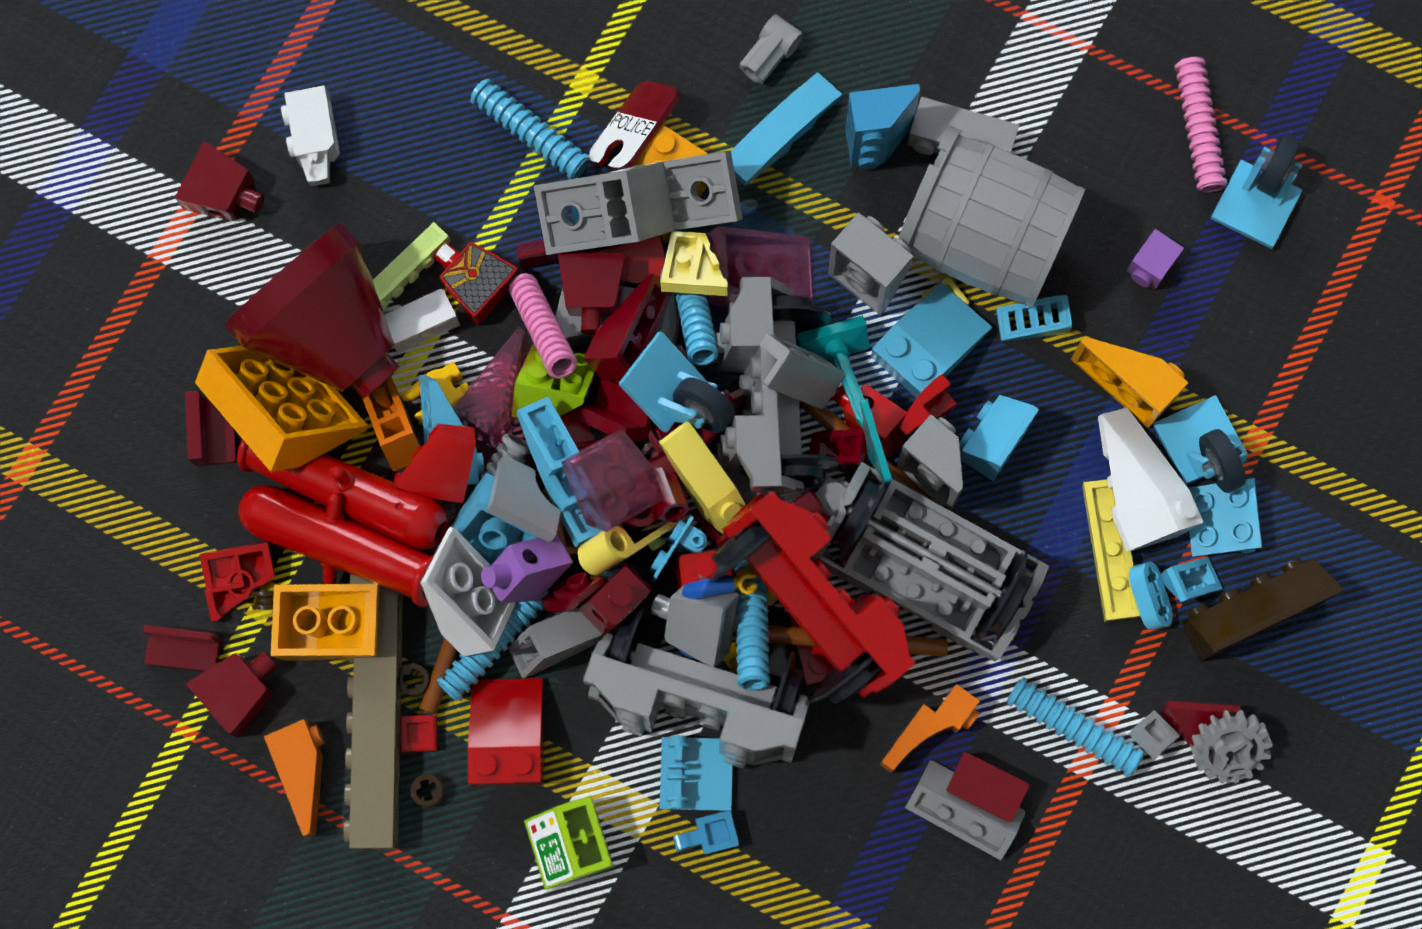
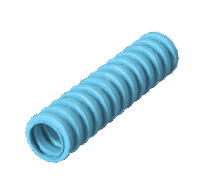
M485 79L475 87L471 94V103L473 105L479 104V109L487 111V116L495 117L496 123H503L504 129H511L513 136L519 135L521 142L527 141V147L530 149L535 148V153L538 155L543 154L544 160H551L553 167L559 166V171L562 174L568 173L567 177L569 179H575L585 171L590 159L588 154H581V149L578 147L573 148L571 141L565 142L563 135L557 136L555 129H549V124L546 122L541 123L540 117H533L531 110L525 111L523 104H517V100L514 97L509 98V94L506 91L501 92V88L498 85L493 86L492 80Z
M675 293L687 359L690 363L699 366L712 363L718 357V348L707 295Z
M745 560L736 565V577L737 572L741 568L749 566ZM758 575L755 578L744 580V582H756L757 589L754 593L744 594L739 588L735 589L736 593L739 594L736 611V623L738 625L736 627L738 635L736 638L738 645L737 664L739 665L737 667V674L739 675L737 683L741 688L752 691L763 689L770 684V677L768 676L770 673L768 666L769 646L767 645L769 643L767 635L769 632L767 625L768 606L766 605L768 603L766 595L768 591L767 586Z
M547 590L538 601L516 602L495 649L464 657L460 654V661L455 660L452 663L454 667L451 670L447 669L445 671L446 676L438 678L437 682L441 689L454 700L461 701L464 691L468 693L471 690L469 686L471 684L476 685L478 682L477 677L485 675L484 669L493 666L492 660H498L501 657L499 654L501 650L505 652L508 649L507 644L509 642L513 643L516 640L514 636L516 634L521 635L523 632L521 628L530 625L529 619H535L538 616L536 613L538 609L541 611L544 609L541 599L549 591Z
M1025 677L1018 680L1007 699V705H1016L1017 711H1026V716L1029 718L1034 716L1037 718L1036 722L1038 724L1044 722L1047 724L1046 728L1048 730L1054 728L1056 730L1055 734L1058 736L1061 734L1065 735L1066 741L1069 742L1072 739L1075 741L1076 747L1083 746L1086 753H1095L1094 758L1097 760L1103 758L1104 764L1107 766L1110 763L1113 764L1114 770L1119 771L1121 769L1124 771L1123 775L1125 777L1133 775L1143 759V749L1139 748L1136 750L1133 748L1134 744L1132 742L1126 744L1122 736L1116 738L1114 736L1115 732L1112 730L1109 732L1105 731V726L1102 724L1099 726L1095 725L1094 719L1091 718L1088 721L1085 719L1084 713H1075L1076 708L1070 707L1069 709L1065 707L1066 702L1061 701L1059 703L1056 701V696H1047L1046 690L1042 689L1039 691L1034 683L1029 685L1026 683L1027 679Z

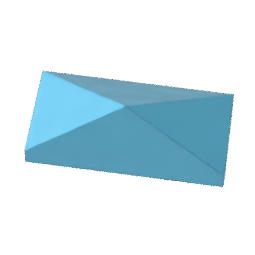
M1209 557L1172 566L1161 574L1164 585L1180 602L1223 589Z

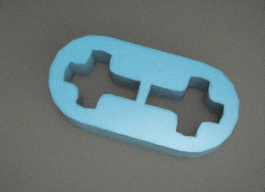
M1153 562L1132 566L1129 572V581L1143 624L1149 630L1170 626L1173 620V612L1158 567Z

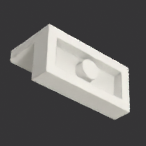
M443 289L432 292L385 314L397 353L460 326Z

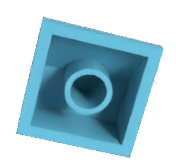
M999 395L994 403L987 401L977 416L981 423L975 432L968 429L959 442V447L962 448L960 453L961 461L994 481L1031 426L1039 409L1033 405Z

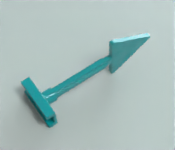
M863 315L796 334L801 348L822 356L826 360H830L836 368L846 374L841 382L856 421L864 430L869 460L885 483L892 481L868 400L864 399L849 362L850 354L870 349L867 324Z

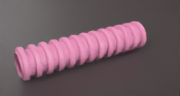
M1189 57L1180 60L1175 65V71L1178 72L1176 76L1177 81L1181 82L1178 85V89L1180 92H1183L1180 95V99L1184 102L1182 110L1186 112L1184 120L1188 122L1185 127L1190 132L1187 138L1191 141L1189 149L1193 151L1191 159L1195 161L1193 170L1197 171L1194 177L1196 181H1199L1196 188L1204 193L1215 192L1223 189L1228 183L1227 179L1223 178L1226 174L1225 169L1221 167L1224 161L1219 157L1222 154V150L1218 148L1220 140L1216 138L1218 130L1214 128L1216 119L1212 118L1215 112L1213 108H1210L1213 101L1211 98H1208L1211 95V91L1209 88H1206L1209 85V80L1205 78L1207 70L1203 68L1206 63L1203 58Z
M528 273L517 275L509 283V293L548 374L553 378H565L576 369V357L536 277Z

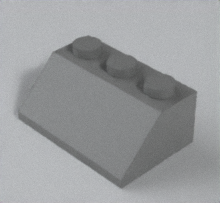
M930 415L903 445L897 468L942 507L952 511L963 489L959 437L954 434L956 429L947 420L941 417L937 420L934 416Z

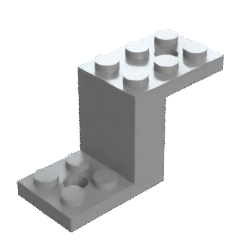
M731 150L642 164L600 175L534 185L546 255L639 242L674 230L735 222L743 219ZM699 181L705 182L709 187V196L706 200L701 199L696 192ZM571 205L576 207L580 214L577 224L572 223L568 218V209Z

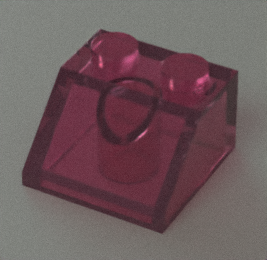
M622 429L561 461L586 525L604 532L665 499L653 466Z

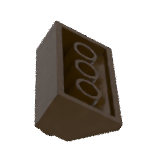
M1298 558L1282 566L1283 573L1274 578H1271L1270 574L1266 573L1250 581L1251 589L1240 593L1238 588H1235L1219 596L1218 598L1221 603L1211 608H1208L1207 604L1204 603L1187 612L1189 618L1182 622L1181 626L1201 662L1328 601L1343 591L1340 584L1314 558L1305 563Z

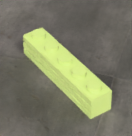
M434 222L373 279L383 311L388 307V302L393 297L397 298L404 291L403 288L408 283H413L419 277L418 273L423 268L427 269L434 263V258L439 249L444 244L451 243L449 236Z

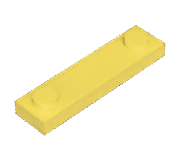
M1107 479L1084 482L1082 488L1104 622L1140 618L1141 616L1129 581L1130 568L1133 566L1131 551H1126L1113 520L1112 508L1116 506L1114 491L1108 488Z

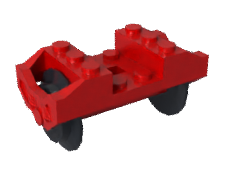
M773 491L765 496L760 493L739 510L722 529L723 535L730 539L711 556L716 567L708 580L710 582L717 580L742 560H745L835 668L813 690L809 696L811 703L827 698L832 704H836L854 692L860 695L861 698H864L871 692L876 693L895 682L916 664L909 655L904 625L898 619V616L901 614L899 608L888 597L884 599L882 596L861 594L853 601L843 588L836 591L828 581L832 576L828 569L818 559L814 562L810 559L811 556L832 540L827 533L830 526L817 511L813 514L807 509L780 500Z

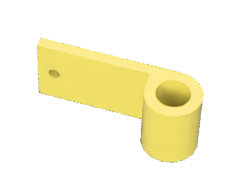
M668 522L636 544H634L624 529L616 525L609 526L579 547V563L591 575H601L647 544L652 552L666 542L661 538V535L675 527L677 523Z

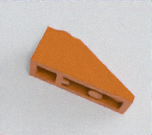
M390 375L363 401L380 447L394 472L408 466L412 461V454L421 445L392 375Z
M303 719L264 736L301 833L304 837L311 838L316 836L323 765V753L320 746L325 743L317 725L312 726L310 722Z

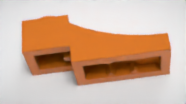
M956 684L936 713L923 704L880 763V766L892 773L911 751L929 738L949 729L957 733L961 726L968 730L980 714L975 710L980 701Z

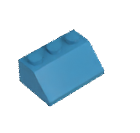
M919 84L849 93L845 131L851 167L868 170L886 162L912 128L920 93Z

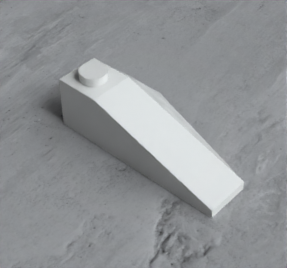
M1123 408L1098 416L1103 455L1109 459L1111 475L1107 477L1108 488L1114 491L1116 506L1112 508L1113 520L1126 551L1130 552L1176 538L1204 523L1190 490L1130 410Z

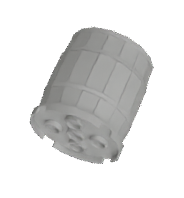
M949 126L937 148L940 152L934 166L930 164L924 175L899 238L911 249L910 254L932 266L937 271H941L992 295H998L1032 308L1086 189L1058 176L1048 168L1037 165L1023 157L997 148L994 145L961 136L962 130Z

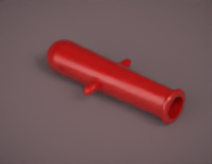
M243 439L238 447L237 463L240 470L247 473L256 471L326 507L327 498L330 493L337 492L341 495V512L344 516L408 547L424 551L433 549L440 543L447 531L448 514L445 508L435 499L394 486V482L327 454H323L297 468L270 472Z
M274 485L252 487L241 499L238 509L241 525L257 538L319 561L320 565L323 566L324 584H335L337 581V569L408 596L420 608L429 605L421 581L435 555L428 556L345 518L341 512L342 499L339 493H330L327 498V509Z

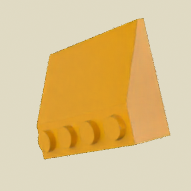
M243 346L207 350L195 381L196 385L270 472L300 467L360 435L368 428L366 422L335 388L248 350Z

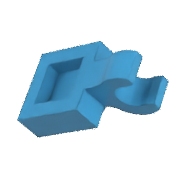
M730 810L695 819L697 830L673 837L676 851L701 845L704 855L739 846Z

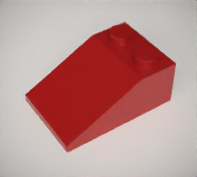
M543 678L478 680L476 685L472 684L468 739L469 785L472 787L544 785Z

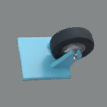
M1284 134L1274 151L1264 146L1254 165L1240 160L1210 219L1272 249L1302 192V189L1292 185L1302 164L1293 160L1301 141L1289 134Z
M662 331L654 336L618 383L662 432H668L674 422L685 423L688 421L695 428L721 433L729 426L735 415L734 408L724 396V392H720L716 384L707 382Z
M1216 395L1153 423L1156 433L1185 485L1203 477L1206 479L1212 477L1216 485L1225 493L1232 492L1245 485L1246 477L1242 463L1246 462L1248 453Z

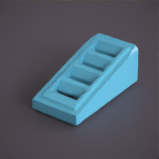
M1067 295L1037 299L1032 308L1022 303L996 308L1001 342L1069 334L1072 328ZM1051 309H1057L1059 322L1053 323ZM1037 311H1043L1045 325L1039 326ZM1029 312L1031 328L1025 329L1023 313ZM1015 314L1016 331H1011L1009 315Z

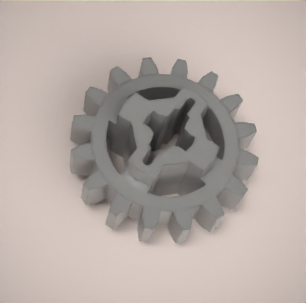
M1228 710L1223 713V718L1219 720L1214 715H1211V724L1207 726L1200 723L1198 727L1201 735L1196 734L1192 736L1194 746L1191 747V752L1198 770L1205 771L1208 779H1212L1217 775L1220 783H1224L1227 777H1232L1235 783H1239L1240 775L1243 774L1250 779L1253 777L1252 769H1264L1261 759L1271 758L1268 748L1273 746L1265 724L1259 723L1254 714L1246 719L1242 710H1239L1235 717H1231Z

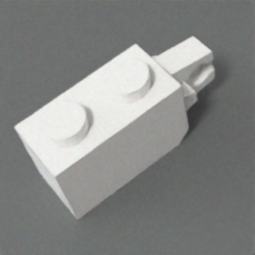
M325 86L284 93L286 105L281 106V112L285 126L290 125L291 137H286L290 157H296L300 166L303 167L310 186L330 183V162L335 161L340 152L331 99Z

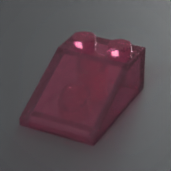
M722 226L706 234L711 244V251L719 262L721 274L728 282V296L707 295L708 305L728 307L730 302L736 301L740 294V281L742 277H772L783 282L786 288L793 290V296H802L813 300L809 237Z
M520 327L515 330L453 407L462 425L474 427L475 435L493 449L499 442L503 444V435L512 434L515 429L512 425L515 423L516 418L511 417L515 382L531 349L525 331Z

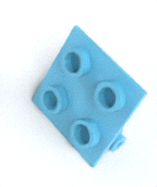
M1255 478L1246 479L1245 485L1228 493L1223 492L1216 484L1188 488L1204 522L1189 531L1192 557L1235 551L1253 553L1255 549L1262 548Z
M690 516L687 523L680 520L668 539L673 544L668 553L661 550L649 570L654 573L651 582L654 583L676 547L687 554L700 553L706 547V535L690 525L694 517Z
M683 735L662 737L660 809L731 811L732 765L725 763L724 755L719 754L720 739L687 738V736Z

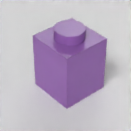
M1155 229L1132 260L1127 272L1132 274L1131 278L1137 284L1143 287L1150 286L1155 290L1184 248Z

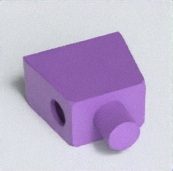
M556 533V536L550 543L538 537L508 546L491 566H486L482 569L481 580L485 587L493 589L496 597L502 603L538 601L573 562Z

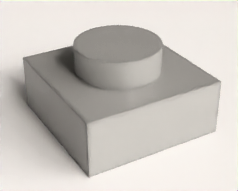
M1155 710L1138 723L1129 733L1154 760L1180 736Z

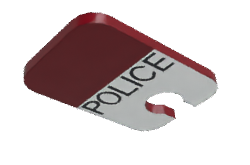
M644 81L637 85L589 152L590 160L595 165L603 167L611 151L616 146L624 144L621 152L613 158L608 166L616 171L632 167L678 103L680 93L672 86L651 81Z

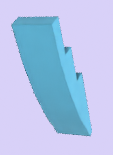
M817 72L770 112L733 148L731 154L735 177L745 186L785 155L792 143L810 130L817 118L839 101L842 93Z
M546 397L518 409L516 413L544 486L553 505L561 510L560 519L576 548L608 526L592 499L596 493L579 464L582 456L549 397Z

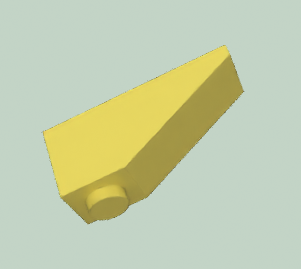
M686 421L659 441L702 518L722 533V529L727 525V522L746 504L733 482L695 429Z

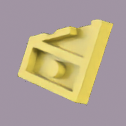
M671 231L660 281L661 292L728 296V282L721 274L719 262L711 251V244L706 233Z

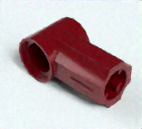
M665 452L636 465L646 490L652 496L653 503L662 522L675 523L684 519L687 512L690 511V507L679 482L680 478Z

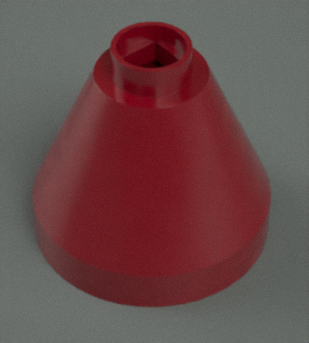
M342 222L323 234L286 265L240 307L224 325L244 348L342 392L351 385L363 399L400 367L387 353L395 344L361 243Z

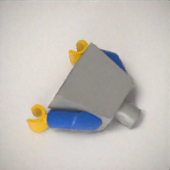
M746 566L737 572L736 578H733L732 575H724L713 582H710L709 578L689 582L682 586L671 598L660 594L657 595L652 604L651 613L667 620L664 637L667 643L676 647L687 659L709 665L713 668L726 662L728 668L737 670L739 666L737 664L738 645L737 642H732L739 594L734 591L736 588H739L744 594H752L756 591L757 584L755 581L744 582L747 578H755L757 576L750 566Z

